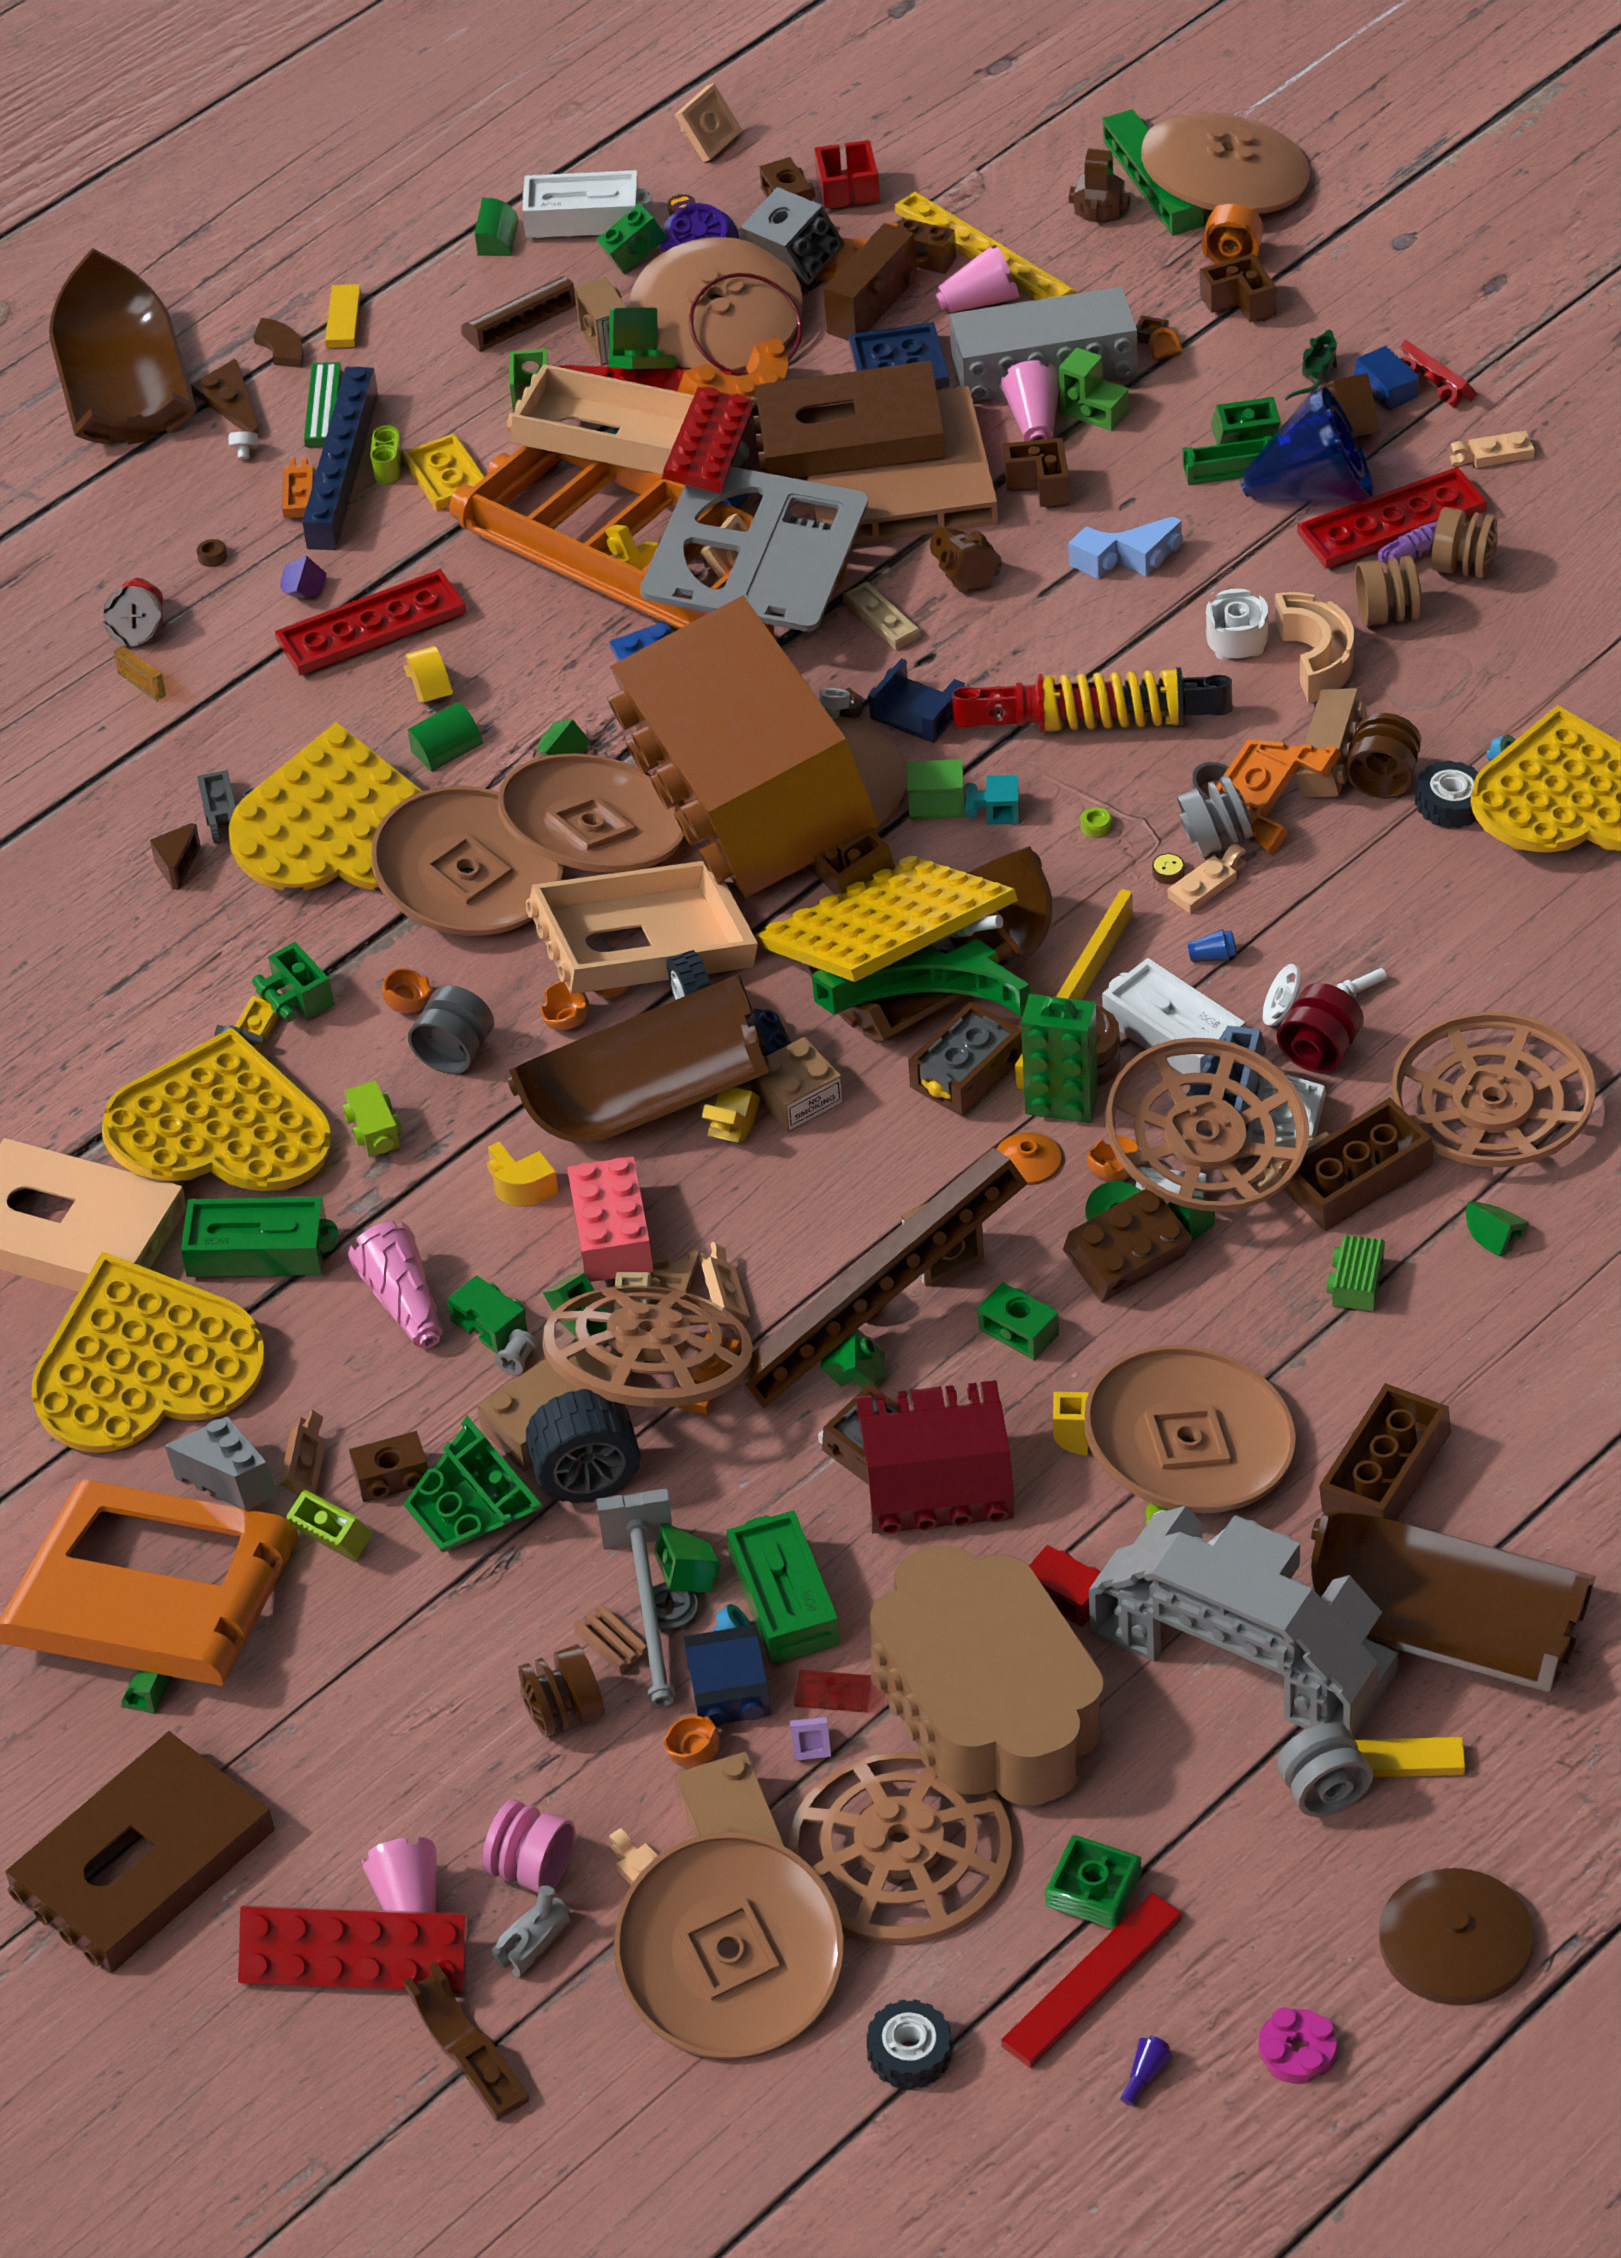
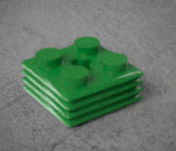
M1072 1835L1045 1889L1046 1906L1110 1928H1115L1142 1873V1858L1114 1847Z

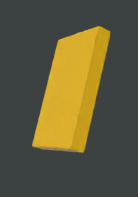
M455 433L401 452L402 461L436 511L449 507L451 498L458 487L463 484L475 486L485 477Z

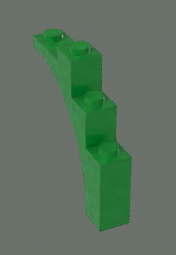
M977 939L947 954H944L932 945H928L856 982L824 970L812 974L814 1002L833 1015L853 1006L883 997L918 992H943L991 1000L1000 1003L1022 1017L1028 996L1031 994V989L1026 981L998 965L999 958L997 952Z

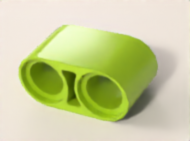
M381 426L372 435L371 461L374 479L377 483L383 485L395 483L401 475L402 450L398 429L393 426Z

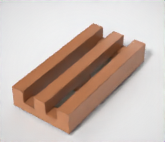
M602 1604L596 1607L595 1614L591 1612L586 1614L585 1621L581 1622L578 1620L574 1623L575 1632L620 1674L648 1654L647 1645ZM592 1627L595 1628L606 1639V1641L613 1648H616L620 1653H622L626 1657V1659L622 1660L590 1629ZM612 1631H614L623 1641H621Z

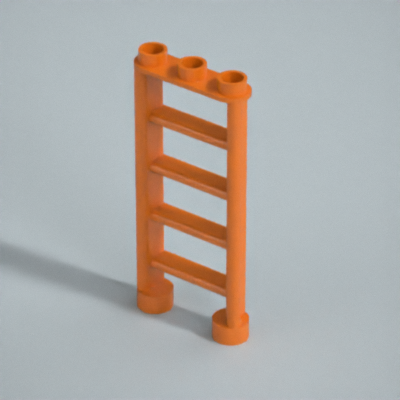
M523 445L512 455L506 453L497 455L491 462L486 477L475 486L461 485L451 498L449 505L450 515L458 519L460 526L465 530L676 629H680L709 614L708 612L643 599L640 594V586L650 563L642 570L637 569L612 557L613 553L607 545V539L609 538L605 529L613 525L628 526L633 537L666 508L674 511L685 485L662 479V474ZM560 459L584 469L528 517L505 507L555 466ZM610 482L640 495L585 543L554 530ZM720 501L706 510L696 521L700 524L721 527L729 516L738 513L749 529L754 516ZM697 543L685 545L684 557L687 566L701 554L700 551L705 545ZM847 558L845 560V563L843 565L835 588L832 592V595L837 591V589L840 587L841 583L844 580L848 564ZM731 570L710 588L714 590L723 588ZM676 594L675 596L692 600V596ZM764 623L772 636H774V625Z

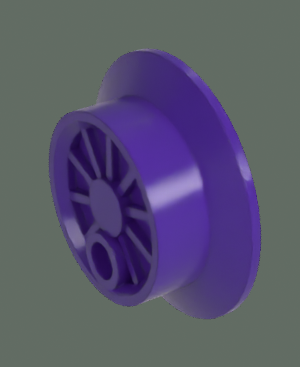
M705 203L689 204L669 217L663 225L662 230L667 238L660 244V249L664 253L680 244L703 238L726 237L739 239V233L733 220L721 210Z

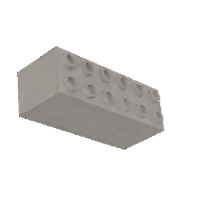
M1122 286L949 314L953 365L960 387L969 386L973 402L1004 398L1001 379L1002 376L1005 378L1008 375V369L1011 366L1024 361L1037 360L1040 361L1041 365L1049 367L1050 363L1059 371L1060 365L1076 347L1102 356L1104 380L1110 381L1138 376L1137 329Z

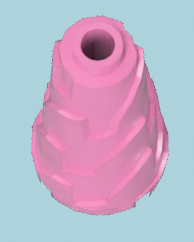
M395 1221L373 1226L356 1238L359 1244L356 1250L353 1249L352 1245L350 1246L348 1252L349 1260L379 1302L391 1314L397 1324L404 1329L412 1343L416 1347L431 1348L440 1341L443 1329L437 1316L438 1309L426 1282L425 1269L415 1243V1236L409 1226L401 1222V1228L397 1227Z

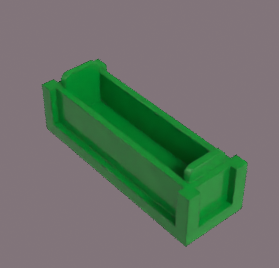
M1270 435L1263 437V439L1199 448L1184 447L1182 448V466L1187 484L1194 485L1277 473L1276 451H1272V438Z

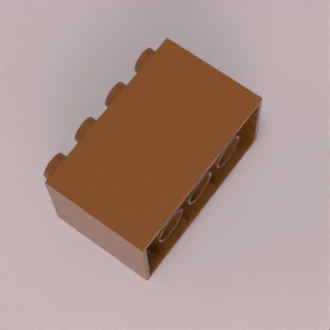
M744 595L610 666L620 690L607 697L608 703L624 731L633 726L637 728L636 731L631 733L632 737L625 740L626 745L643 774L657 767L655 769L656 773L649 776L664 807L668 810L682 803L680 810L674 812V816L688 843L694 846L706 840L709 844L699 849V854L707 870L713 873L717 884L731 877L746 899L815 861L814 856L820 854L824 857L827 850L831 848L837 850L838 844L842 842L847 844L870 828L874 830L880 826L847 739Z

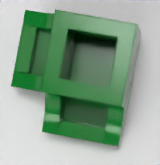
M857 1329L821 1360V1369L840 1386L854 1381L864 1389L869 1383L874 1386L885 1381V1353L875 1345L870 1337H866Z

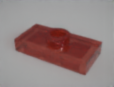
M799 1670L794 1696L795 1707L867 1712L872 1687V1676Z

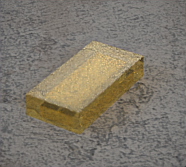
M123 645L113 651L117 671L120 676L156 702L166 696L161 672Z

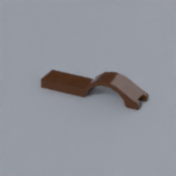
M435 1961L429 1965L432 1973L431 1976L416 1985L408 1977L403 1980V1984L436 2043L451 2060L456 2062L493 2118L498 2121L529 2102V2095L487 2034H481L468 2020L455 1999L446 1975Z

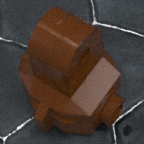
M1089 148L1085 158L1084 174L1080 175L1076 187H1070L1069 203L1074 204L1075 214L1086 220L1102 222L1117 220L1123 210L1129 209L1131 194L1125 191V180L1113 174V152Z
M938 527L933 532L930 540L931 553L939 560L938 567L945 573V576L959 592L965 593L970 588L977 590L991 584L993 577L1000 573L1001 556L994 550L991 543L986 540V537L981 532L974 530L967 535L963 531L945 527Z

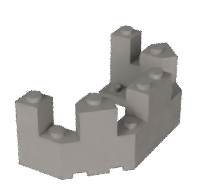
M1186 1505L1154 1514L1133 1545L1122 1547L1115 1551L1089 1589L1090 1634L1154 1662L1161 1653V1621L1284 1675V1720L1304 1729L1323 1723L1335 1722L1345 1725L1353 1738L1356 1739L1397 1676L1398 1653L1387 1646L1365 1639L1382 1611L1351 1576L1333 1579L1320 1598L1312 1588L1306 1586L1303 1582L1291 1579L1300 1566L1299 1542L1293 1540L1288 1535L1278 1534L1262 1527L1255 1521L1245 1520L1236 1515L1233 1516L1216 1543L1210 1545L1202 1539V1523Z

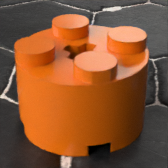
M1240 204L1216 206L1208 218L1202 238V252L1206 259L1208 257L1215 265L1250 254H1254L1257 258L1264 233L1263 223L1257 209Z

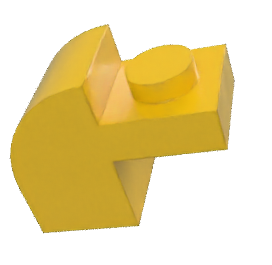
M613 525L605 529L609 538L607 539V545L610 551L616 555V559L640 570L652 561L659 543L646 541L636 546L628 526Z
M433 645L405 654L407 664L403 665L406 677H410L413 680L419 702L424 703L453 694L445 665L436 646Z
M735 1087L718 1093L715 1106L707 1104L704 1106L702 1118L710 1122L707 1136L742 1143L754 1123L760 1096L752 1091Z
M500 1141L488 1146L490 1161L487 1162V1168L493 1178L495 1194L501 1201L513 1206H531L559 1194L556 1171L540 1151L515 1162Z
M1053 1392V1438L1061 1448L1071 1453L1088 1455L1089 1445L1084 1431L1085 1405L1089 1392Z

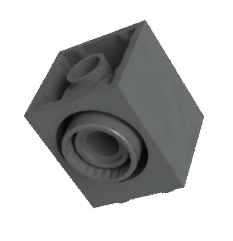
M779 187L767 197L740 227L749 242L758 245L791 268L798 281L808 285L845 245L822 205Z

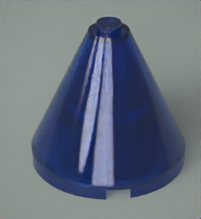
M1326 386L1310 392L1243 472V480H1240V484L1247 497L1252 496L1254 500L1361 502L1374 495L1370 470L1362 448H1357L1351 434L1353 428L1338 400Z

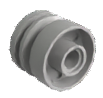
M1228 775L1220 778L1223 792L1220 794L1213 781L1208 783L1210 798L1206 800L1196 788L1177 796L1182 812L1179 814L1184 830L1190 843H1195L1202 858L1222 850L1220 835L1224 833L1232 844H1238L1236 828H1239L1245 840L1253 837L1251 817L1241 792L1233 785Z

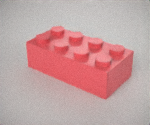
M634 1156L594 1163H582L567 1167L583 1268L589 1281L616 1278V1272H654Z

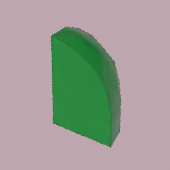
M570 719L554 722L539 741L537 749L543 756L582 754L591 741L576 722Z
M1192 1195L1194 1199L1207 1201L1202 1197ZM1172 1202L1168 1203L1170 1209L1192 1237L1191 1241L1215 1226V1211H1201L1182 1207Z
M1467 1202L1466 1221L1471 1235L1482 1247L1498 1256L1508 1253L1511 1248L1507 1245L1511 1243L1516 1235L1522 1238L1529 1225L1528 1221L1500 1207L1481 1202Z
M139 1670L128 1684L122 1698L121 1707L155 1714L172 1676Z

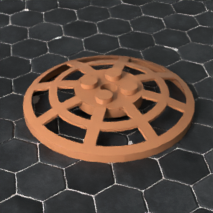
M1486 1011L1467 1013L1445 1019L1430 1026L1406 1045L1397 1059L1392 1075L1391 1094L1393 1101L1404 1110L1402 1083L1405 1076L1422 1084V1105L1425 1114L1409 1116L1419 1126L1432 1125L1445 1138L1461 1145V1148L1457 1151L1443 1146L1432 1139L1433 1152L1459 1163L1479 1167L1520 1166L1539 1161L1557 1153L1569 1145L1582 1132L1590 1119L1595 1101V1079L1592 1068L1585 1054L1575 1042L1545 1022L1508 1012ZM1490 1028L1515 1031L1510 1047L1486 1045L1468 1048L1461 1032ZM1528 1036L1537 1037L1554 1046L1570 1062L1552 1071L1539 1058L1523 1051ZM1446 1037L1449 1038L1455 1053L1441 1060L1429 1074L1411 1065L1414 1059L1426 1048L1438 1040ZM1503 1057L1505 1060L1502 1065L1478 1066L1474 1058ZM1518 1062L1533 1068L1542 1077L1529 1082L1524 1075L1515 1070ZM1461 1063L1465 1070V1073L1456 1080L1455 1084L1439 1079L1447 1070ZM1578 1072L1584 1089L1583 1111H1563L1564 1094L1560 1082ZM1550 1088L1553 1095V1109L1533 1107L1534 1094ZM1433 1090L1452 1097L1453 1109L1435 1112L1432 1103ZM1490 1096L1499 1097L1500 1100L1491 1102L1486 1100V1098H1489ZM1528 1118L1546 1121L1539 1130L1527 1137L1518 1129ZM1460 1120L1472 1129L1468 1137L1463 1138L1449 1130L1443 1123ZM1557 1122L1577 1123L1565 1136L1546 1147L1537 1150L1532 1145L1545 1137L1555 1127ZM1504 1132L1511 1141L1500 1144L1480 1143L1485 1133ZM1518 1149L1522 1153L1520 1155L1503 1157L1473 1155L1475 1150L1502 1152Z
M1191 1037L1174 1039L1157 1044L1138 1054L1126 1064L1116 1077L1109 1093L1105 1112L1106 1131L1110 1145L1117 1159L1130 1176L1145 1189L1164 1200L1182 1207L1201 1211L1223 1212L1240 1210L1260 1204L1275 1196L1290 1183L1299 1171L1307 1151L1309 1139L1308 1116L1303 1100L1286 1075L1268 1059L1256 1052L1232 1042L1213 1038ZM1187 1054L1221 1057L1216 1075L1194 1072L1176 1076L1167 1058ZM1233 1062L1243 1064L1259 1073L1278 1092L1261 1102L1248 1088L1234 1080L1228 1079ZM1154 1063L1162 1081L1146 1093L1139 1105L1122 1097L1121 1094L1131 1079L1144 1068ZM1203 1084L1211 1085L1212 1088L1209 1095L1187 1097L1181 1086ZM1225 1090L1241 1097L1251 1108L1239 1113L1231 1104L1222 1100ZM1168 1091L1175 1105L1170 1109L1167 1117L1150 1111L1149 1108L1154 1101ZM1287 1103L1296 1126V1148L1275 1146V1127L1269 1113ZM1116 1108L1135 1117L1134 1133L1139 1151L1124 1153L1115 1131ZM1259 1119L1264 1131L1265 1144L1245 1141V1125ZM1145 1122L1163 1129L1165 1144L1149 1148L1145 1137ZM1204 1128L1210 1130L1213 1135L1204 1137L1196 1130ZM1240 1153L1260 1157L1256 1165L1244 1175H1241L1232 1164ZM1173 1155L1187 1165L1184 1177L1170 1171L1158 1160ZM1271 1159L1291 1160L1289 1169L1273 1187L1259 1194L1249 1184V1182L1253 1181L1264 1171ZM1148 1162L1160 1175L1181 1186L1179 1194L1151 1181L1134 1165ZM1201 1169H1219L1228 1181L1202 1183L1197 1182ZM1236 1189L1244 1197L1241 1200L1220 1202L1198 1200L1192 1198L1194 1190L1221 1192Z
M617 1286L586 1292L560 1305L549 1316L544 1326L542 1347L545 1358L551 1368L562 1379L580 1390L588 1389L596 1394L598 1393L606 1400L632 1406L676 1407L711 1400L737 1386L747 1375L751 1366L752 1342L750 1335L734 1315L721 1306L700 1296L664 1287ZM632 1299H655L661 1301L655 1305L635 1302ZM613 1302H617L622 1307L613 1313L596 1311ZM592 1303L589 1306H587L583 1311H573L579 1307ZM675 1304L681 1305L698 1315L683 1316L672 1308ZM577 1320L575 1333L578 1341L560 1350L554 1336L555 1324L558 1321ZM587 1321L606 1322L607 1331L589 1336L586 1328ZM708 1325L712 1334L711 1340L692 1334L691 1326ZM720 1326L731 1327L742 1341L740 1356L721 1346L722 1332ZM608 1342L612 1348L623 1354L622 1358L606 1352L598 1345ZM690 1344L703 1349V1351L688 1359L682 1360L680 1357ZM587 1351L597 1360L615 1367L616 1370L611 1380L607 1381L583 1371L574 1365L569 1358ZM715 1355L733 1365L720 1376L699 1384H695L688 1371L705 1364ZM637 1359L647 1361L666 1360L668 1363L637 1362ZM630 1372L644 1374L674 1373L681 1387L650 1389L626 1386L625 1383Z
M892 1752L855 1760L825 1777L804 1798L791 1824L787 1847L800 1856L798 1843L802 1822L823 1823L820 1842L824 1860L815 1864L812 1868L820 1878L831 1873L834 1879L845 1889L862 1898L855 1918L838 1911L842 1932L856 1939L877 1944L906 1945L923 1943L944 1937L965 1927L980 1916L996 1899L1006 1881L1011 1866L1012 1836L1010 1823L1002 1803L995 1793L990 1791L984 1793L988 1800L967 1804L960 1794L936 1779L937 1774L931 1766H926L921 1774L895 1772L875 1776L870 1770V1767L893 1763L925 1765L920 1753ZM853 1773L860 1782L845 1791L832 1804L830 1809L810 1807L825 1790L839 1780ZM893 1782L915 1783L908 1797H887L881 1787V1784ZM932 1788L945 1795L956 1807L936 1812L923 1800L929 1789ZM865 1790L873 1802L861 1815L841 1811L851 1799ZM996 1814L1001 1836L1000 1851L996 1863L976 1854L978 1831L974 1817ZM964 1820L966 1827V1844L964 1848L944 1841L943 1825ZM834 1825L853 1828L854 1844L834 1853L832 1847ZM899 1832L909 1836L907 1840L899 1843L889 1839L891 1835ZM941 1855L957 1861V1864L948 1874L932 1883L927 1871L938 1861ZM859 1858L860 1862L872 1872L868 1885L866 1886L852 1878L842 1866ZM969 1867L990 1877L985 1886L973 1899L958 1910L948 1915L946 1914L938 1895L955 1885L964 1876ZM913 1877L918 1888L903 1892L883 1891L887 1878L908 1879ZM924 1901L932 1921L909 1926H881L870 1923L877 1903L906 1905Z

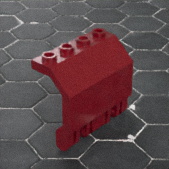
M996 1380L980 1382L982 1403H980L977 1383H968L967 1396L970 1404L957 1405V1393L954 1385L945 1386L947 1407H945L941 1386L910 1390L912 1411L909 1409L906 1391H898L897 1405L900 1412L887 1413L886 1398L883 1393L875 1394L876 1415H874L871 1394L855 1396L858 1425L862 1436L868 1474L872 1534H895L903 1530H930L937 1526H965L972 1522H1000L1007 1518H1014V1490L1010 1449Z

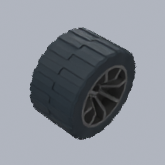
M591 1390L570 1391L550 1399L549 1402L537 1409V1412L531 1416L529 1425L526 1427V1442L538 1484L541 1489L545 1490L547 1495L556 1498V1500L568 1501L570 1503H588L598 1498L608 1497L629 1483L640 1467L641 1453L625 1404L606 1400Z

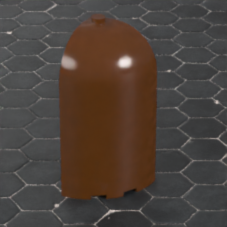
M91 248L62 286L55 301L49 325L50 343L74 435L87 441L109 445L110 441H127L128 445L149 441L152 435L167 430L169 433L176 429L197 411L172 322L166 307L145 281L120 262Z
M1030 846L1003 855L967 872V874L982 877L983 879L998 882L1001 885L1015 889L1018 901L997 911L1008 923L1009 935L1022 951V954L1018 957L1012 954L998 964L1006 970H1010L1024 962L1038 950L1048 933L1052 919L1053 907L1050 887L1041 869V859L1036 852L1032 851ZM949 937L955 949L962 946L956 938ZM941 949L944 954L948 953L947 950ZM804 963L811 978L812 974L821 970ZM943 992L899 994L871 1000L853 1006L838 1014L852 1028L856 1025L862 1027L864 1036L880 1041L889 1038L962 997L964 994Z
M737 974L524 1062L509 1070L511 1076L507 1078V1082L514 1096L519 1095L530 1117L546 1132L570 1142L591 1143L613 1137L770 1072V1062L767 1055L763 1056L762 1051L766 1049L761 1030L751 1024L749 1017L752 1016L754 1010L740 974Z
M1347 1511L1327 1512L1322 1514L1321 1519L1317 1518L1315 1520L1311 1533V1539L1315 1540L1311 1559V1575L1314 1590L1320 1598L1333 1579L1350 1575L1382 1611L1365 1639L1380 1645L1548 1693L1553 1691L1558 1684L1562 1672L1558 1671L1557 1668L1560 1662L1568 1664L1576 1644V1638L1570 1636L1574 1625L1577 1626L1578 1620H1584L1596 1578L1595 1575L1408 1523Z

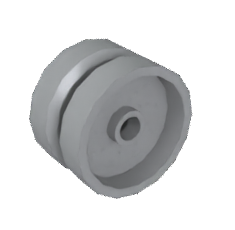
M1335 1722L1319 1724L1304 1730L1293 1737L1282 1748L1277 1758V1770L1285 1784L1291 1789V1795L1305 1815L1312 1817L1329 1816L1346 1809L1367 1792L1373 1781V1770L1364 1755L1358 1750V1745L1345 1725Z

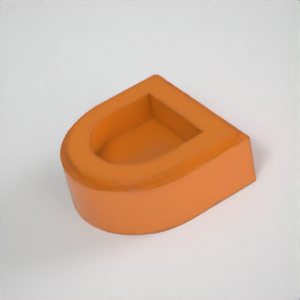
M1161 327L1151 334L1148 345L1154 362L1182 354L1183 348L1180 340L1172 329Z

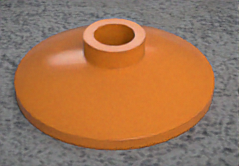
M1022 1132L1004 1139L996 1148V1150L1011 1159L1028 1183L1027 1185L1038 1184L1050 1179L1056 1174L1061 1165L1059 1146L1051 1138L1040 1133Z

